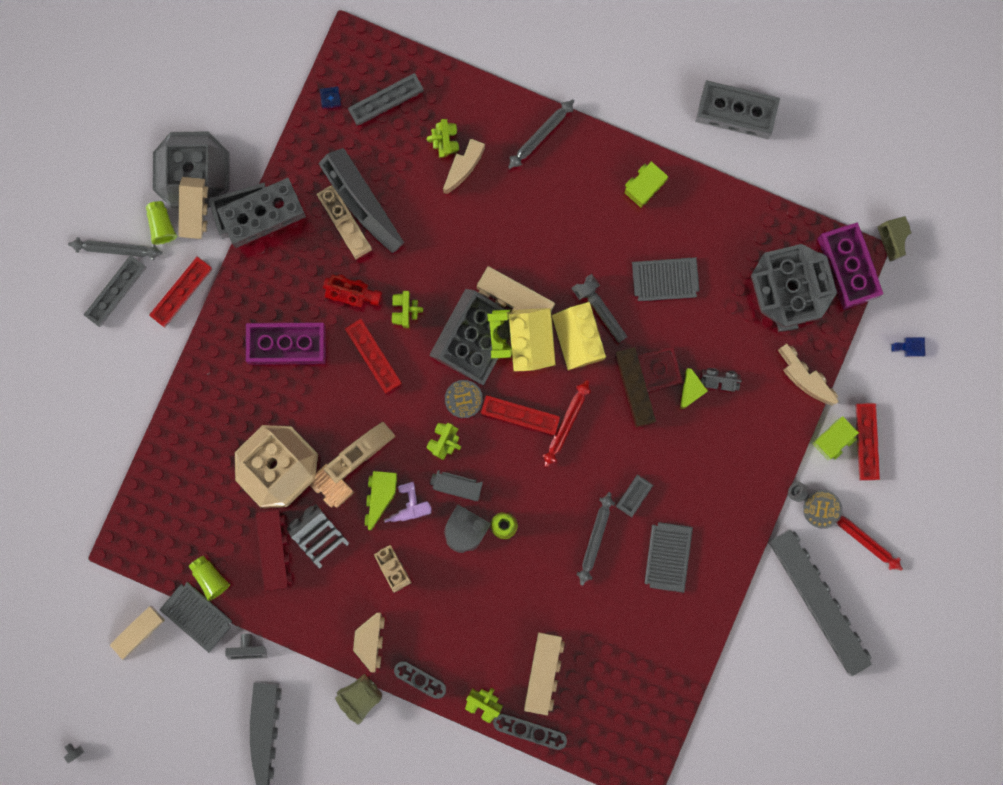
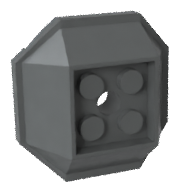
M209 131L170 132L154 150L153 191L171 208H179V185L182 177L205 179V186L208 187V198H205V204H208V208L211 207L209 198L226 194L229 191L230 153ZM188 165H193V170L190 173H186L185 168Z
M803 244L764 253L751 275L761 313L783 328L821 319L837 293L827 256ZM794 283L796 290H790L787 284Z

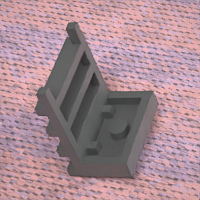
M317 504L308 507L299 519H294L287 528L293 540L296 541L319 568L322 567L319 561L342 542L346 546L349 544ZM329 525L331 529L307 549L305 545ZM334 534L338 536L316 556L312 554Z

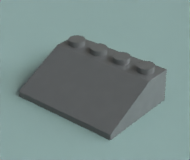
M465 289L429 356L484 385L498 358H491L492 343L488 314H492L493 310L505 309L475 290ZM509 319L505 320L497 328L498 335L506 339V342L511 336Z

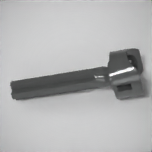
M590 274L586 277L584 284H576L571 289L579 300L583 297L588 299L619 343L627 338V335L595 292L600 284L593 274Z

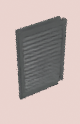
M697 257L632 262L634 295L638 296V301L697 297L696 292H699Z
M658 522V526L652 525L644 582L645 584H650V588L684 593L693 527Z
M186 582L185 586L181 584L159 609L208 653L231 628L229 623L232 620L188 582Z

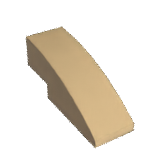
M470 139L464 156L456 154L443 188L444 193L448 194L458 187L474 170L484 152V143Z
M153 606L148 607L110 644L111 648L123 660L146 640L165 619Z

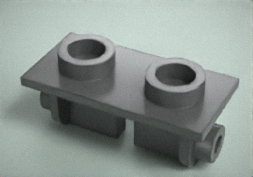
M715 368L702 369L703 377L701 378V383L704 387L718 389V383L720 382L722 383L721 390L733 392L739 390L740 383L737 382L742 380L737 372H719Z

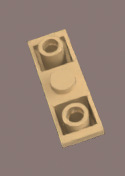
M391 545L374 554L394 593L412 583Z
M376 613L355 631L353 651L370 672H376V668H380L381 664L378 648L382 649L383 637H380V629H384L385 617H382V613Z

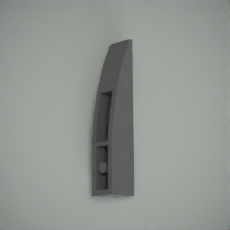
M342 148L328 153L318 164L337 194L360 223L392 253L396 252L404 244V241L345 149Z
M253 683L250 714V751L256 785H269L270 779L274 777V767H271L272 759L276 757V747H273L274 739L277 740L278 728H275L276 720H279L280 708H277V702L281 700L282 688H279V683Z

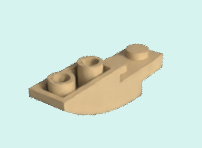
M331 185L317 193L319 200L355 259L371 251V246L334 187Z
M785 344L778 350L789 365L783 371L801 390L831 406L839 402L837 400V393L826 385L825 382L827 380L823 374L817 371L809 374V368L803 361H799L796 357L798 354L792 346L789 347L788 344Z
M384 422L378 424L324 467L325 472L337 484L361 463L367 461L395 438V435Z

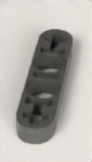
M500 713L497 718H494V727L500 732L555 750L563 749L567 744L566 736L560 731L504 713ZM504 717L507 723H511V719L515 720L512 725V732L508 731L509 726L503 725L500 728L499 723L496 722L497 719L501 720ZM518 723L525 724L526 732L518 734L515 731V726ZM542 729L545 732V737L542 740L535 739V730ZM548 732H552L551 737L554 738L560 735L561 740L564 741L563 744L559 743L556 746L555 741L550 739L549 744L545 743L548 738Z

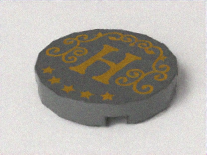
M468 380L454 382L445 394V405L448 411L458 418H470L476 415L483 404V395L480 388Z
M818 490L806 498L803 505V514L812 526L819 529H828L840 520L842 504L833 492Z

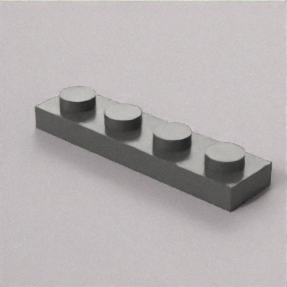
M414 73L349 107L348 110L356 125L359 126L420 94L424 89Z
M130 255L84 313V316L98 327H101L147 267Z

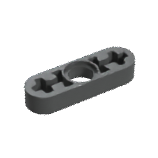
M401 661L395 666V675L404 682L435 699L442 698L445 695L446 686L437 678L406 661ZM404 665H406V670L411 673L412 669L416 670V672L413 674L411 678V681L407 679L409 675L404 673L402 676L399 674V666L403 667ZM418 674H422L426 678V682L422 686L415 683V677ZM429 679H432L433 682L431 684L434 686L440 684L443 692L435 695L433 693L434 689L429 687L427 691L424 688L428 685Z

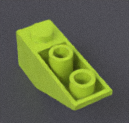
M373 471V476H369L368 487H372L371 495L367 496V506L370 507V511L365 516V526H368V530H373L395 496L397 473Z

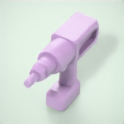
M414 482L398 486L400 493L408 492L409 503H406L407 508L391 515L390 518L384 519V521L396 522L419 518L431 514L432 508L428 502L417 504Z

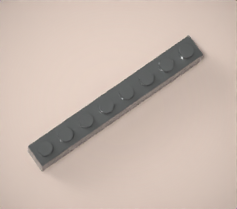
M791 529L786 530L768 541L847 674L854 676L872 665L870 662L872 657L867 649L863 650L860 642L862 641L856 632L853 633L850 629L851 622L846 615L843 616L839 610L841 606L836 598L832 599L829 594L831 590L825 581H821L819 577L821 573L815 564L812 566L809 561L811 557L805 548H801L798 543L800 538L795 531L792 532Z

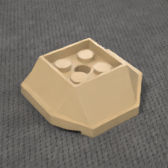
M262 425L235 452V480L262 509L287 507L315 480L318 453L292 427ZM277 461V466L270 469L272 462Z

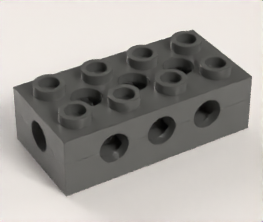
M706 80L695 122L769 139L772 135L780 98ZM715 103H720L723 108L716 107ZM737 107L741 112H735L733 108ZM752 112H757L760 117H755Z
M289 178L217 209L235 248L306 217ZM278 202H284L282 208L277 209L275 206ZM266 210L265 215L261 217L258 216V212ZM242 218H248L246 224H240Z

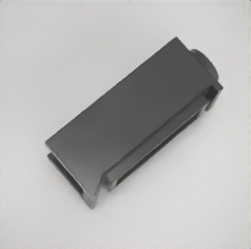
M438 470L437 474L433 473L430 485H433V490L478 502L483 482L476 483V480L446 472L440 474Z

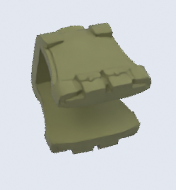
M364 674L352 684L339 689L336 692L338 696L335 697V700L346 716L359 725L363 722L367 713L381 701L383 694L375 683Z

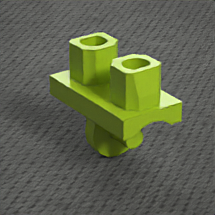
M442 119L440 123L436 124V129L431 130L432 135L427 137V142L433 143L434 149H439V158H445L447 155L459 151L458 142L449 141V136H454L457 133L456 124L447 123V119Z
M409 291L393 295V306H403V313H392V324L409 328V313H412L413 320H417V313H422L423 308L418 307V300H412V307H410Z
M438 423L435 433L441 435L438 442L431 439L427 449L442 460H444L447 453L452 454L454 448L460 450L461 446L457 444L459 437L456 436L458 428L449 423Z
M472 688L467 698L468 702L465 709L475 713L478 707L484 710L481 718L490 723L495 717H498L503 706L497 703L499 698L492 695L495 689L491 688L489 692L481 689L478 692Z

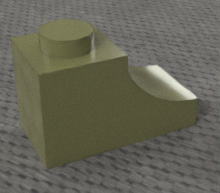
M906 216L888 220L877 226L889 261H895L905 256V241L907 236L912 234Z

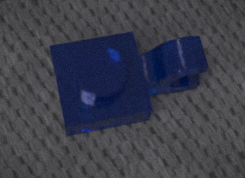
M925 337L904 338V343L896 342L891 344V352H905V357H925Z

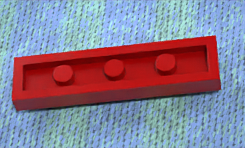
M197 256L149 316L165 328L213 269Z
M362 319L345 328L385 394L402 384Z
M487 395L481 411V415L554 436L560 419L559 416Z
M876 403L855 404L856 428L859 432L857 434L859 481L880 480Z

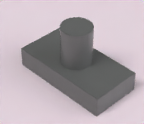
M241 634V647L226 648L225 656L228 660L267 658V649L265 646L252 647V634Z

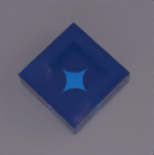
M338 86L320 89L322 109L341 106Z

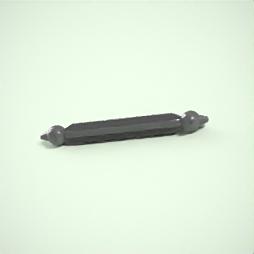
M573 99L562 102V108L558 109L518 150L517 155L510 156L508 168L521 166V160L526 158L563 120L566 113L573 112V104L575 102Z
M76 237V240L68 243V246L73 247L76 253L84 249L87 252L138 257L149 255L151 260H155L157 256L163 255V252L158 250L156 245L147 248L143 245L91 240L82 242L80 237Z
M610 492L599 499L602 507L598 510L582 563L583 570L577 572L580 585H584L586 581L592 580L589 572L595 563L609 517V507L615 505Z

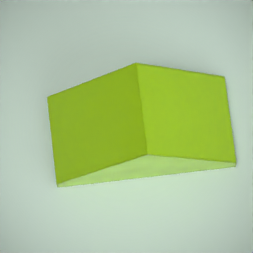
M687 369L685 373L681 409L686 408L708 392L692 369Z

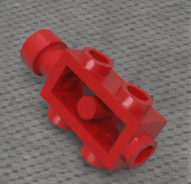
M332 274L330 278L325 279L323 289H326V298L352 306L362 307L364 301L378 306L382 296V291L368 290V285L363 281L350 280L344 275L336 276Z

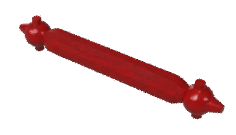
M588 380L576 387L578 393L573 397L549 446V453L543 454L545 467L557 462L555 455L560 452L585 401V395L591 393Z
M841 516L837 522L839 527L881 561L889 563V570H903L900 563L901 558H893L891 553L847 517Z

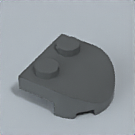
M457 505L444 529L446 543L452 550L459 553L473 551L481 543L491 523Z

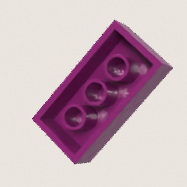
M858 222L823 233L818 237L822 252L827 256L843 310L877 299L884 294Z
M246 323V363L249 365L326 364V326L324 323Z

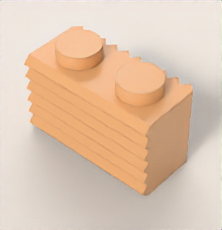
M326 463L316 473L315 480L310 486L317 493L322 492L325 498L323 500L331 508L333 506L338 508L354 491L343 480L336 484L324 470V467L328 465Z

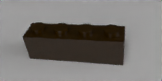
M635 347L616 352L615 358L635 428L654 424L656 419Z

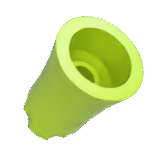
M154 201L147 204L146 215L151 233V243L161 245L175 240L177 234L172 226L164 202Z
M498 513L491 521V531L497 538L509 539L517 531V520L510 513ZM502 522L508 523L506 529L501 528L500 524Z
M204 556L199 557L189 565L193 572L192 575L198 581L208 601L222 594L230 586Z

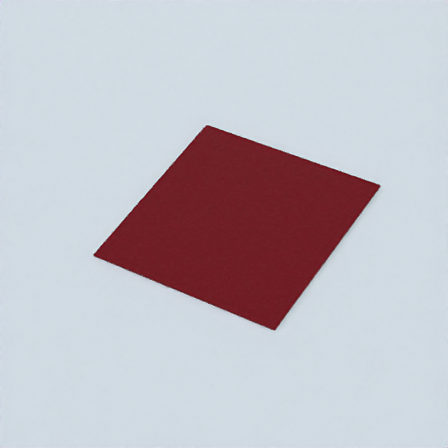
M339 10L259 184L265 183L268 187L289 178L306 217L238 248H235L231 243L88 559L90 562L167 596H171L181 584L185 586L186 582L190 583L205 596L189 567L192 562L204 556L230 584L228 589L210 600V602L232 620L231 624L353 678L359 679L365 674L369 680L371 679L378 689L596 785H666L785 503L788 490L795 479L826 403L805 393L786 375L783 370L789 365L778 350L785 344H788L789 347L792 346L798 354L796 357L799 361H803L809 368L808 373L811 374L814 371L822 373L827 380L825 382L829 389L833 388L868 302L843 310L836 293L821 319L798 324V329L778 332L777 323L760 311L751 275L766 252L803 244L823 254L818 237L823 233L847 225L575 109L573 112L566 113L563 120L526 158L521 160V166L510 169L508 168L510 156L517 155L518 150L558 109L562 108L561 103ZM414 73L416 74L424 89L423 92L359 126L356 125L348 110L349 107ZM330 95L334 98L332 101L328 99ZM442 119H447V123L456 124L457 133L454 136H449V141H457L459 145L458 152L449 154L445 158H439V149H434L433 143L427 142V137L432 135L431 130L436 129V124L440 123ZM470 139L484 143V152L474 170L458 187L448 194L444 193L443 188L456 154L464 156ZM342 148L345 149L404 241V244L396 252L392 253L380 243L349 210L372 248L368 253L355 259L317 196V193L332 185L318 164L328 153ZM652 161L668 176V179L645 205L640 208L625 194V189L627 188L625 184L632 177L635 179L639 175L638 171L644 164L648 166ZM278 202L275 208H282L284 202ZM862 232L877 277L879 278L888 257L881 239ZM697 257L699 292H696L697 297L638 301V296L634 295L632 262ZM488 266L554 302L555 306L551 312V318L552 315L570 307L589 302L584 297L579 300L571 288L576 284H584L586 277L593 274L600 284L595 292L627 335V338L618 343L591 305L606 358L603 361L568 370L552 318L555 353L554 366L531 371H514L512 355L507 358H498L484 385L429 356L465 289L479 292L477 285ZM332 274L336 276L344 275L347 279L354 281L361 280L368 285V290L382 291L380 303L378 306H375L368 301H364L362 307L326 298V289H323L324 281L326 278H330ZM794 283L787 284L790 290H796ZM403 291H409L410 307H412V300H418V307L423 308L422 313H417V320H413L412 313H409V328L392 324V313H403V306H393V295L403 294ZM489 296L488 299L495 303L496 299ZM507 305L504 308L505 310H510V312L513 310ZM362 319L402 383L387 394L383 391L345 328ZM246 323H324L326 326V364L249 365L246 363ZM511 336L509 337V339H508V341H507V344H508L510 347H512V345H511ZM674 346L683 382L687 369H692L700 381L703 377L702 369L707 370V368H715L719 372L725 373L726 371H734L741 376L742 381L737 382L740 383L739 390H735V392L721 390L722 383L719 382L718 389L705 387L708 392L684 409L680 408L684 383L648 392L656 422L635 428L615 354L616 352L635 347L636 353L639 355ZM468 380L480 388L483 395V404L487 395L559 416L558 430L573 397L578 393L577 385H581L588 380L589 390H591L590 394L585 395V401L560 452L555 455L557 462L550 464L548 467H545L543 454L549 453V446L554 435L481 415L483 404L478 413L470 418H458L452 415L445 405L447 389L454 382ZM382 422L395 435V438L342 479L354 493L338 508L335 506L331 508L323 500L325 498L322 492L317 493L309 485L287 507L262 509L235 480V452L262 425L292 427L318 453L316 473L326 463L332 462L343 450ZM438 423H449L458 428L456 436L459 437L457 444L461 446L460 450L454 448L452 454L447 453L444 460L432 454L433 452L427 449L431 439L438 442L441 435L435 433ZM277 461L272 462L270 469L277 466ZM439 470L440 474L446 472L476 480V483L483 482L478 502L433 490V485H430L433 473L437 474ZM373 471L397 473L395 496L373 530H368V526H365V516L370 511V507L367 506V496L371 495L372 487H368L369 476H373ZM636 475H639L651 483L653 487L631 518L618 509L616 505ZM414 482L417 504L428 502L432 508L431 514L406 521L385 522L384 519L390 518L391 515L406 509V503H409L408 492L400 493L398 486ZM610 492L615 505L609 507L610 513L594 566L589 572L592 580H588L584 585H580L577 572L583 570L582 563L598 510L602 507L599 499ZM315 504L321 508L325 516L349 542L347 546L342 542L319 561L322 564L321 568L293 540L287 530L289 524L294 519H299L308 507ZM457 505L462 506L489 523L498 513L507 512L516 518L518 524L516 533L509 539L497 538L492 533L490 525L479 546L473 551L464 553L452 550L447 545L444 534L445 526ZM280 510L281 514H285L286 520L283 532L287 533L288 545H285V550L290 555V564H287L288 572L292 573V584H289L290 588L264 591L256 513ZM502 522L500 524L501 528L506 529L508 523ZM658 522L693 527L684 593L650 588V584L644 583L652 525L658 526ZM329 525L305 545L307 549L331 529ZM334 534L312 554L316 556L338 536ZM389 545L393 548L412 583L395 593L392 591L374 554ZM376 613H382V617H385L384 629H380V637H383L382 649L378 648L381 664L380 668H376V672H370L353 651L355 631ZM538 632L561 636V641H565L563 653H559L558 660L561 661L560 671L555 672L554 680H558L556 692L552 691L551 699L554 700L553 709L548 711V715L524 711ZM401 661H406L437 678L446 686L445 695L442 698L435 699L404 682L395 675V666ZM406 665L398 667L400 670L399 674L402 676L404 673L409 675L407 679L411 681L416 670L412 669L411 673L406 670ZM422 674L416 675L415 683L419 686L424 685L426 682L425 676ZM429 679V683L424 689L427 691L429 687L434 689L433 693L435 695L442 693L441 685L434 686L431 684L433 680ZM472 688L478 692L481 689L487 692L491 688L495 689L492 695L499 698L497 703L503 706L500 713L560 731L567 738L566 746L563 749L555 750L496 730L493 724L494 719L488 723L481 718L484 710L478 707L475 713H471L465 709L468 702L467 698ZM502 717L501 720L497 719L496 722L499 723L500 728L503 725L509 726L508 731L512 732V725L515 720L511 719V723H507L505 718ZM518 723L515 726V731L518 734L525 733L526 725ZM542 729L535 730V739L542 740L545 737V732ZM548 732V738L545 743L549 744L550 739L555 741L556 746L559 743L563 744L564 741L561 740L560 735L554 738L551 737L552 732Z

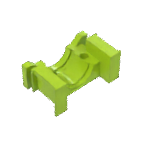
M493 310L492 314H488L492 343L491 358H507L512 355V347L507 344L506 339L501 338L497 333L498 326L509 319L510 310Z

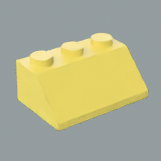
M590 302L570 307L552 315L568 370L605 360V352Z
M551 308L512 310L509 313L514 371H531L554 366L555 353Z

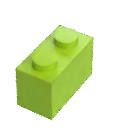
M652 161L648 166L644 164L638 171L639 175L635 179L632 177L625 184L627 187L625 194L640 208L645 205L668 179V176Z
M842 416L812 444L827 460L832 458L836 460L843 453L842 448L846 445L848 447L857 440L855 436L859 432Z

